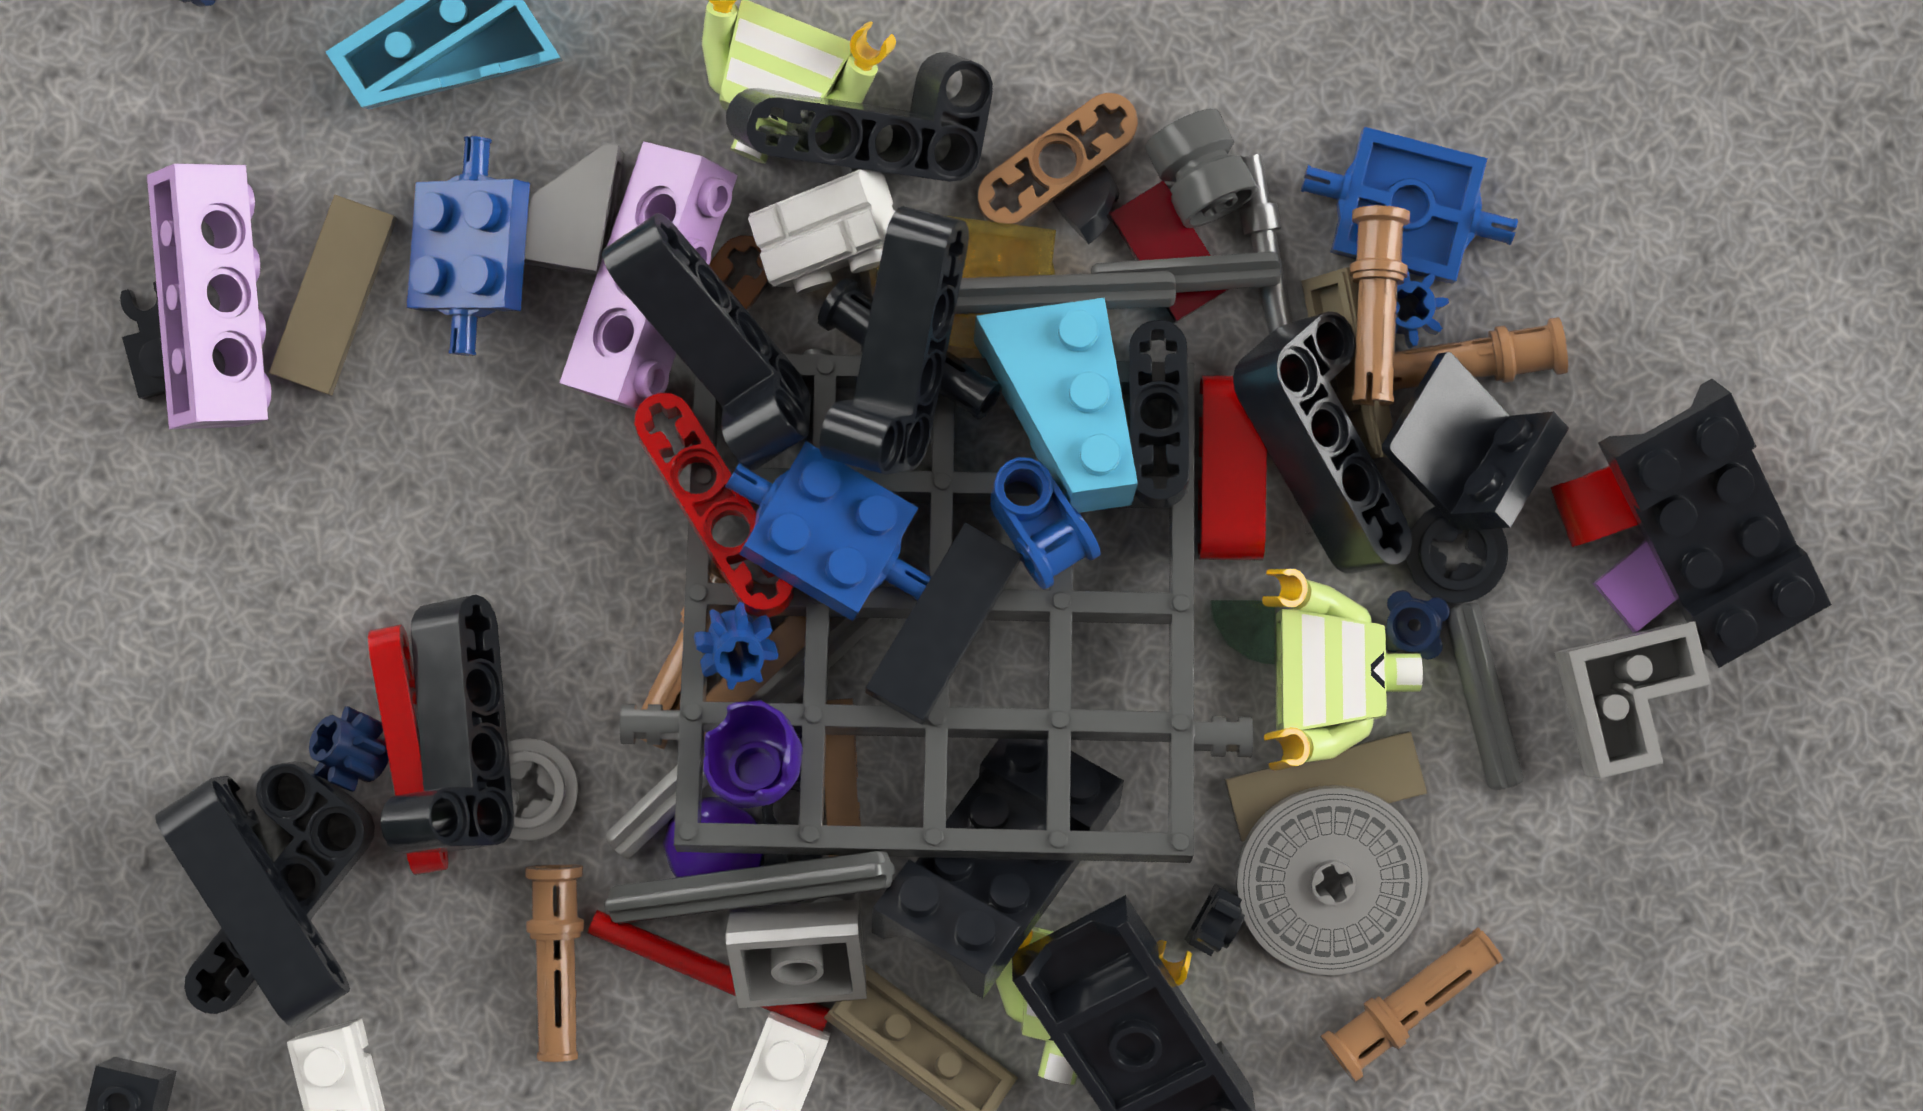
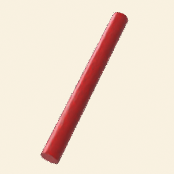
M599 910L596 911L589 926L588 934L736 996L729 965L630 923H614L609 914ZM818 1003L762 1006L766 1010L773 1011L822 1032L827 1023L824 1017L830 1010V1008Z

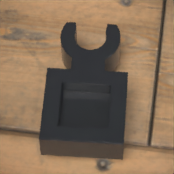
M153 282L154 291L157 295V285L156 282ZM129 289L121 291V307L130 319L137 322L139 328L138 333L122 337L138 398L144 400L165 394L158 297L151 309L142 311L137 306L133 291Z
M1214 884L1185 937L1186 942L1209 956H1212L1214 951L1218 953L1222 947L1227 949L1235 938L1245 917L1241 913L1242 909L1239 908L1242 899L1225 888Z

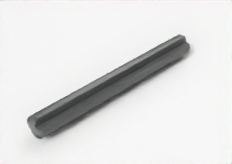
M875 850L617 885L609 889L608 899L604 901L605 911L610 913L612 922L623 924L879 891L891 886L892 876L895 875L894 863L890 862L887 852Z

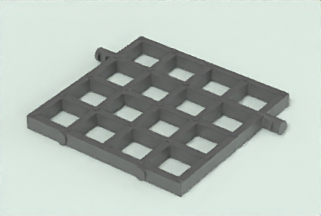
M809 349L804 351L803 354H784L800 373L807 387L814 388L812 445L820 449L819 442L823 421L829 409L837 402V388L856 389L861 355H834L825 349ZM959 358L979 373L998 382L986 358ZM1116 361L1122 394L1130 395L1129 361ZM1152 362V382H1165V362ZM1188 363L1189 487L1185 496L1175 505L1167 508H1157L1169 509V593L1073 591L1072 565L1054 576V584L1049 587V590L1004 589L986 620L1049 622L1048 709L948 707L949 682L923 725L886 705L827 704L830 617L845 616L794 587V597L790 605L781 614L775 616L806 617L803 704H766L782 712L791 722L796 734H802L803 754L801 761L799 825L701 823L705 732L715 729L725 719L727 706L735 702H706L707 677L703 675L700 660L706 653L696 650L694 633L709 631V611L711 609L721 614L725 611L735 610L739 601L727 583H711L712 558L688 521L680 710H663V706L660 704H648L647 710L637 709L636 704H622L620 713L621 744H635L636 739H647V745H661L662 739L678 740L674 846L676 851L846 855L882 850L887 852L889 857L1191 863L1194 856V751H1211V757H1225L1226 752H1237V757L1249 758L1252 757L1253 751L1252 717H1238L1237 722H1226V717L1212 716L1211 722L1194 721V363ZM695 375L693 413L717 450L719 402ZM1140 381L1138 384L1142 386L1147 383ZM1173 381L1171 384L1178 385L1179 381ZM941 394L938 396L933 421L932 471H904L885 475L870 470H856L910 503L931 504L929 575L932 577L952 545L953 504L991 505V492L997 473L954 472L955 402ZM1170 402L1171 426L1178 417V411L1175 405ZM694 440L692 442V446L699 445V443L696 440ZM1175 442L1170 445L1179 447L1180 442ZM702 462L692 463L690 493L700 494L708 491L716 481L715 470L710 465ZM728 467L731 474H733L736 467ZM759 467L756 470L750 471L773 484L776 478L790 468ZM1170 473V476L1142 477L1151 478L1154 482V489L1161 490L1167 488L1169 478L1179 477V474ZM1016 481L1004 488L1006 497L1018 506H1029L1039 500L1036 490L1026 482ZM1134 495V499H1133L1132 505H1130V506H1123V507H1116V508H1154V507H1150V506L1144 504L1143 502H1141V501L1137 498L1136 495ZM754 584V588L748 593L752 596L755 593L762 592L767 599H771L777 595L776 585ZM877 587L868 595L855 618L907 619L917 600L897 587ZM1072 622L1169 624V712L1071 709ZM826 735L925 737L923 828L823 825ZM948 737L1047 740L1046 830L946 828ZM1071 740L1169 742L1168 833L1070 831Z

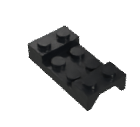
M1710 379L1700 385L1689 409L1645 434L1609 436L1598 442L1686 622L1695 621L1702 651L1718 668L1832 605L1807 552L1797 545L1752 451L1757 446L1732 393L1714 379Z
M998 739L980 763L978 779L946 820V828L1046 830L1047 740ZM1071 751L1070 831H1102L1120 806L1124 780ZM919 857L916 862H913L909 859L892 881L891 886L886 889L874 905L872 933L882 939L907 936L951 962L970 991L983 999L1080 861Z
M1126 895L1017 950L1012 957V981L1101 1111H1256L1253 1089L1222 1041L1216 1044L1160 960L1157 942Z

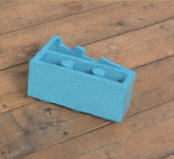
M405 0L326 51L329 59L360 106L366 109H373L563 61L524 0Z
M1105 297L977 315L975 318L973 341L982 358H986L996 379L1001 384L1002 394L1010 409H1013L1028 435L1030 446L1038 461L1049 470L1070 505L1078 513L1132 505L1138 482Z

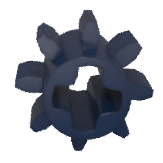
M349 706L344 708L341 718L330 715L322 719L315 727L309 742L310 756L319 762L314 770V774L351 792L355 791L358 779L364 782H372L377 779L389 761L385 738L380 736L383 733L382 722Z

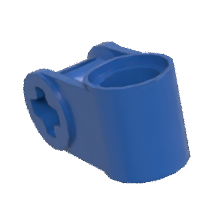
M1018 457L1007 461L999 469L991 492V509L1014 544L1016 551L1022 554L1021 561L1039 587L1043 590L1049 588L1054 584V576L1084 557L1091 561L1101 555L1098 542L1088 524L1078 511L1070 505L1049 470L1041 462L1032 458ZM1016 481L1026 482L1036 490L1039 500L1029 506H1018L1006 497L1004 488Z

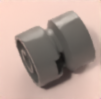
M1204 109L1184 116L1158 131L1145 145V150L1159 178L1162 181L1175 182L1170 189L1172 193L1171 202L1183 226L1186 228L1199 227L1232 213L1251 200L1258 191V187L1241 156L1228 155L1234 145V140L1217 109Z

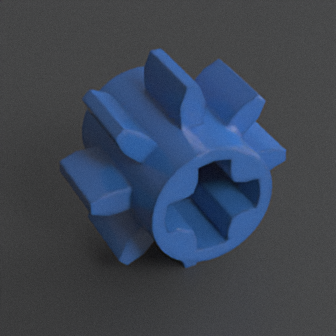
M1408 271L1404 283L1397 285L1398 299L1402 300L1409 294H1413L1418 298L1419 302L1416 304L1415 310L1422 316L1421 319L1412 316L1405 322L1396 316L1395 333L1404 334L1408 349L1418 345L1419 336L1417 330L1421 327L1433 335L1438 334L1443 329L1440 323L1432 317L1435 310H1439L1449 303V299L1434 297L1433 292L1429 288L1435 278L1433 274L1426 276L1418 282L1410 281ZM1398 302L1396 306V314L1399 312L1400 305Z
M739 602L735 610L725 611L721 614L711 609L709 611L711 618L709 631L694 633L696 650L706 653L700 660L703 675L708 677L718 672L726 679L728 689L730 690L734 689L737 682H744L750 679L758 683L762 682L761 669L764 660L778 659L775 642L766 639L772 632L769 617L764 615L753 620L746 613L743 602ZM736 642H739V643L737 644L736 650H733L734 647H735V643H736Z

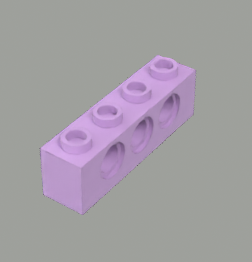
M643 141L607 246L654 214L661 213L678 228L709 265L711 251L724 214L731 204L732 191L738 175L703 156ZM602 259L559 383L592 397L637 411L640 403L647 397L665 392L676 352L619 288Z
M172 164L148 174L147 182L169 429L239 427L268 420L267 408L271 401V384L268 376L264 373L262 355L266 324L262 312L258 309L256 282L260 275V258L257 250L253 247L251 218L254 213L255 198L251 186L247 184L246 165ZM202 221L207 223L214 233V246L209 245L202 235ZM208 284L214 287L219 295V310H216L208 300ZM214 347L222 353L225 359L224 374L220 373L213 363L212 352Z

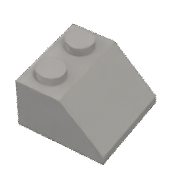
M824 897L812 903L770 904L730 910L725 939L738 1008L867 999L864 934L859 899L843 900L837 897Z

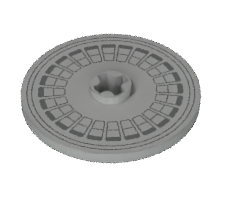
M1338 785L1308 788L1296 792L1273 805L1261 816L1249 832L1242 846L1236 868V894L1242 899L1239 907L1242 909L1241 913L1245 915L1244 920L1255 939L1267 952L1282 963L1297 970L1318 975H1341L1357 972L1382 961L1392 954L1408 938L1416 926L1425 904L1428 887L1425 854L1416 833L1407 820L1392 805L1380 797L1358 788ZM1333 866L1338 874L1348 873V876L1340 880L1342 891L1336 895H1331L1325 887L1317 889L1315 885L1324 881L1322 870L1326 867Z

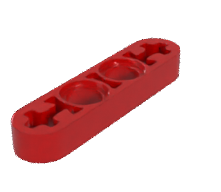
M657 393L647 397L640 403L635 413L634 422L643 449L739 602L744 603L745 610L757 617L764 615L772 617L781 614L790 605L794 597V586L779 579L775 583L777 591L775 597L767 599L762 592L751 596L748 592L754 588L752 574L744 562L747 559L739 554L747 539L739 546L724 547L718 544L712 536L716 522L728 515H734L743 518L749 524V537L755 527V510L748 499L729 488H725L732 474L689 405L681 397L672 393ZM663 412L668 419L680 417L675 422L678 438L685 448L681 449L675 456L672 445L663 432L649 433L655 428L652 417L658 413ZM694 440L699 443V445L690 446ZM673 456V458L668 463H666L663 459ZM695 462L708 464L716 472L714 485L708 491L700 494L685 491L679 483L683 469ZM742 562L736 570L731 569L730 564ZM760 567L767 578L775 577L774 574Z
M402 624L370 630L368 632L369 656L395 796L424 791L419 727L414 705L417 704L415 678L407 633ZM448 852L406 854L410 869L415 876L447 870Z

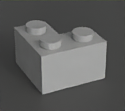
M1695 621L1676 622L1554 652L1584 774L1589 777L1605 778L1662 764L1663 759L1648 700L1711 684Z

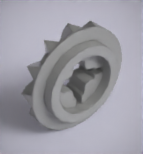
M532 738L509 741L511 780L524 779L528 771L533 769L534 763L539 764L536 771L539 774L537 785L546 789V793L554 795L553 800L543 798V800L532 799L528 807L523 809L522 815L519 816L517 815L520 808L518 804L519 793L512 790L514 826L509 838L531 841L547 837L562 828L576 808L579 778L568 756L547 741Z

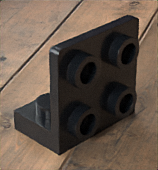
M1451 352L1438 353L1383 442L1382 451L1458 531L1511 528L1569 427L1554 411L1510 416Z

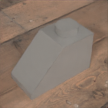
M603 144L531 195L527 218L524 260L528 266L593 277L597 276L603 259L602 251L607 247L610 239L624 160V153L619 145Z

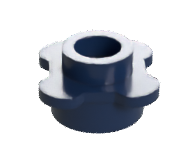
M1406 590L1394 592L1387 600L1390 614L1385 629L1386 650L1390 652H1397L1399 650L1418 652L1423 659L1427 660L1437 657L1443 650L1440 633L1442 622L1447 620L1450 615L1448 604L1439 597H1434L1427 601L1413 598ZM1412 619L1420 621L1421 628L1418 631L1410 628L1409 623Z

